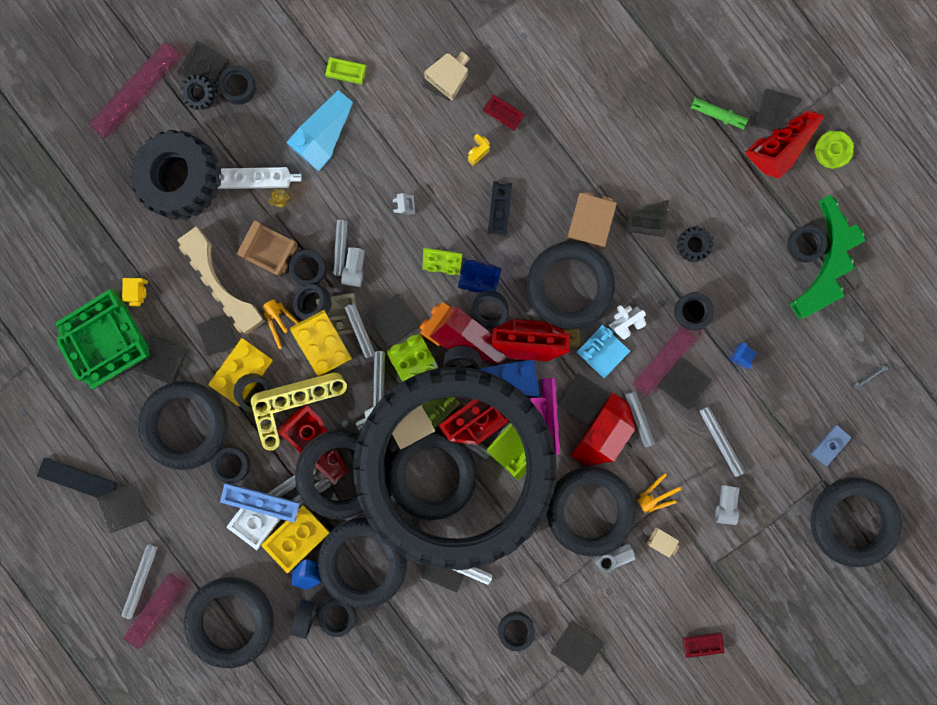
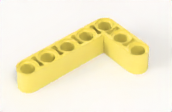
M330 373L254 394L251 398V405L263 447L271 451L275 450L280 443L273 413L343 394L347 389V384L342 375ZM340 381L338 386H332L334 382ZM317 386L322 387L320 391H314ZM299 391H302V392H303V394H302L301 396H299V397H296V396H295V394H296L297 392H299ZM280 396L284 397L280 402L275 401ZM259 402H265L261 407L256 406ZM264 419H268V420H269L268 423H266V424H261V422H262ZM268 437H274L271 441H265Z

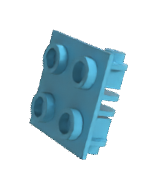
M602 325L576 353L598 374L605 378L630 350L613 335L609 328L606 329Z

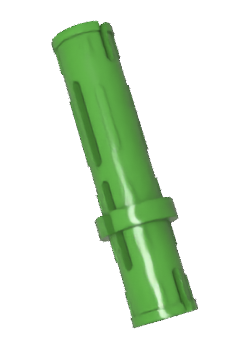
M695 97L691 105V109L724 121L723 124L727 125L729 123L744 130L748 118L733 113V110H725Z

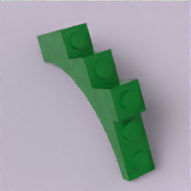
M831 194L818 201L827 227L825 260L812 285L802 295L789 303L798 320L806 318L844 297L843 287L835 279L855 269L854 261L850 255H847L846 251L866 241L863 230L857 224L849 227L847 217L841 213L838 208V201Z

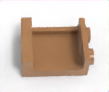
M590 192L579 193L566 240L581 242L603 250L617 203L612 202L613 199L609 197L598 198L594 197V194Z
M254 220L237 255L281 277L282 274L285 275L288 271V262L297 253L298 243Z

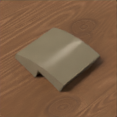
M354 292L332 295V305L327 315L339 335L354 333L345 310V306L352 303L357 308ZM316 298L317 307H318L319 301H320L319 298Z

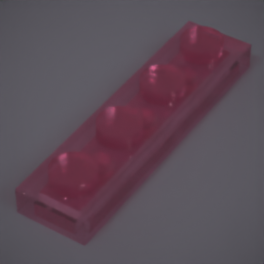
M681 326L632 385L648 397L696 338Z
M171 573L168 574L123 639L136 649H140L186 584Z

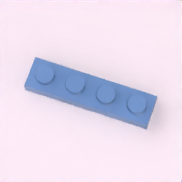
M228 483L224 484L220 503L290 522H296L300 502Z

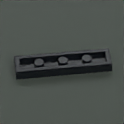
M43 458L37 477L107 502H111L118 484L48 458Z

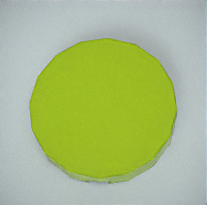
M829 131L823 134L816 142L815 156L824 167L830 169L841 168L852 159L854 143L844 132Z

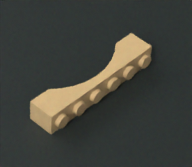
M195 227L178 239V242L181 244L179 249L185 256L188 255L191 258V266L195 271L199 270L203 275L200 277L207 287L210 285L213 289V297L218 302L221 301L225 306L222 308L228 317L232 316L235 320L234 326L240 333L243 332L248 335L266 322L256 306L236 299L221 285L212 265V245L201 229Z

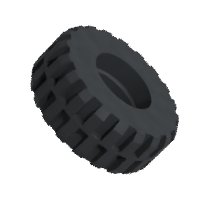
M168 130L167 133L159 132L155 134L154 138L150 137L145 141L146 144L138 149V154L132 162L133 191L137 192L136 197L139 202L144 203L145 208L173 220H178L179 218L186 220L190 219L191 215L198 216L204 208L207 209L212 204L210 202L213 198H216L218 186L220 187L221 179H219L221 166L217 165L218 157L212 152V148L208 144L188 132ZM185 159L188 166L187 179L179 189L169 192L165 185L166 171L175 161Z

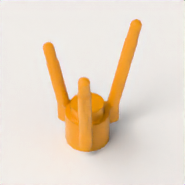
M273 299L263 305L262 308L265 311L263 315L268 321L278 348L281 349L282 345L271 318L277 321L284 333H287V329L279 318L282 314L281 311L296 324L300 322L284 308L281 302L277 303Z
M664 473L647 490L639 494L641 498L637 499L644 513L648 511L651 513L654 510L675 504L676 500L658 505L657 502L682 490V487L673 489L655 499L652 494L648 496L667 476Z

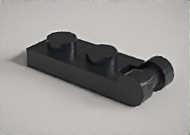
M493 181L488 234L507 236L512 183L499 184L498 181ZM498 191L505 192V196H498Z

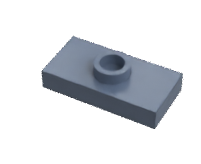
M834 425L810 454L827 467L851 437L838 425Z

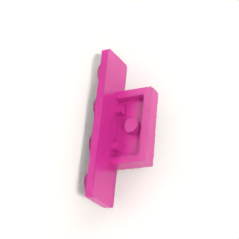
M555 378L541 379L542 398H529V400L543 416L553 439L555 453L559 455L557 387Z

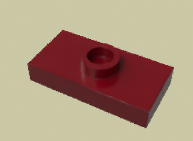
M494 94L483 109L484 113L514 132L525 116L524 113Z
M721 632L682 637L686 658L725 653Z

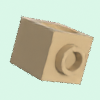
M655 527L646 543L669 558L671 555H675L679 548V541L657 527Z

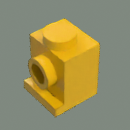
M123 278L122 301L129 303V306H141V303H144V298H146L144 284H148V280L143 278Z

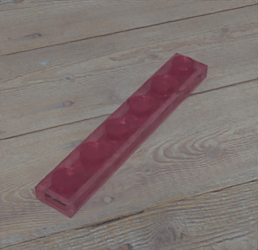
M164 42L88 125L105 139L180 58V54L168 43Z

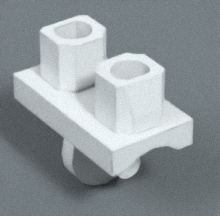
M619 305L617 307L619 313L614 315L616 320L609 324V327L622 339H626L631 335L628 326L633 324L636 329H641L646 325L644 319L646 314L644 310H640L638 307L632 309L629 305L624 309Z

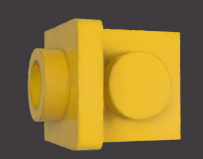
M478 134L474 136V141L479 147H473L468 153V162L472 166L490 151V142L483 135L481 137Z

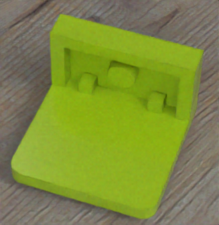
M420 333L410 336L405 342L396 344L387 351L402 382L417 374L439 368Z
M511 423L488 447L487 452L519 481L526 474V456L522 441Z

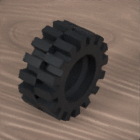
M190 75V77L185 78L186 81H182L181 84L184 87H180V91H183V94H180V96L185 98L183 102L184 104L188 103L187 107L194 110H203L215 104L214 100L218 98L215 96V94H218V90H215L217 85L212 83L213 80L208 78L209 76ZM198 84L205 90V96L201 100L195 98L193 93L194 87Z
M692 226L686 229L677 239L678 245L676 247L679 249V255L681 254L684 260L688 259V262H698L705 259L712 252V247L714 246V243H712L713 237L709 236L710 232H706L705 228H699V226ZM696 237L701 240L702 247L699 251H692L688 247L690 238Z

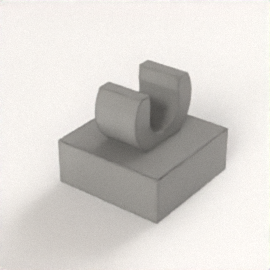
M397 194V198L393 199V203H398V209L393 210L394 213L414 215V195Z

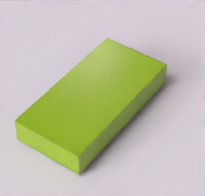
M329 57L325 76L363 85L367 66Z

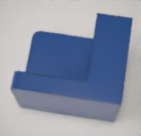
M741 342L737 345L729 360L744 369H750L752 367L751 362L757 352L747 347V343Z
M305 559L293 568V586L309 590L321 582L317 562Z

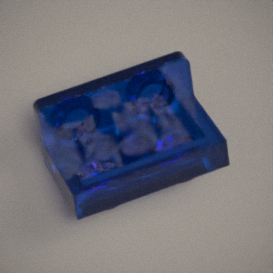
M465 259L458 288L476 293L486 290L496 291L501 268Z

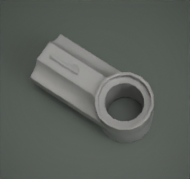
M348 248L346 267H344L342 272L341 284L361 287L365 250Z
M722 485L720 503L715 513L716 523L737 525L739 518L737 504L740 488Z
M627 543L610 553L596 556L595 564L603 572H611L614 568L635 560V554L630 544ZM604 558H609V565L602 567L601 561Z

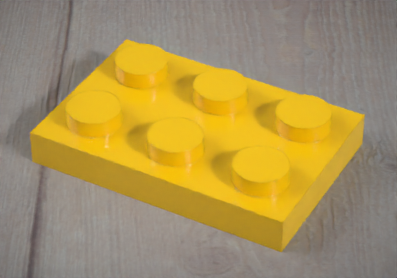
M325 310L290 327V331L317 376L352 359Z
M241 338L208 385L235 405L241 407L233 394L234 385L238 379L250 373L263 376L274 360ZM258 382L250 383L244 388L242 392L244 400L247 399Z
M304 504L299 508L296 522L286 521L261 546L288 573L330 531Z

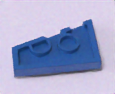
M534 360L480 369L506 380L525 395L540 397Z

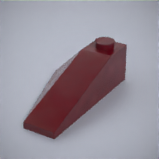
M451 305L429 336L446 349L456 346H469L479 353L482 360L501 365L507 357L492 346V334L453 305Z

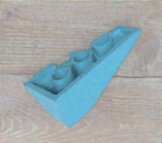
M338 90L298 128L287 141L289 147L317 171H320L332 157L334 147L340 137V132L346 122L353 102Z

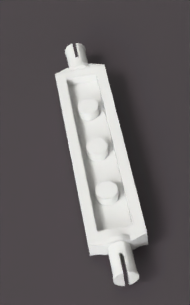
M287 167L221 168V174H219L221 185L220 187L218 186V189L289 188L290 182H301L302 175L290 174Z

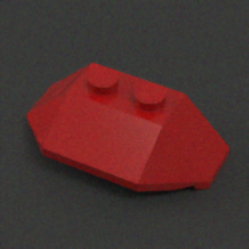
M511 319L501 326L493 328L492 346L510 359L548 362L570 351V334L544 321Z
M612 392L570 456L585 466L614 462L635 430L628 402Z
M472 399L438 426L449 441L477 445L507 424L509 420L494 407L482 401Z

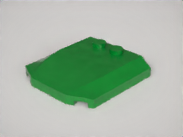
M114 289L107 290L56 322L59 337H57L59 349L75 378L88 384L91 389L100 387L150 356L147 343L122 298Z

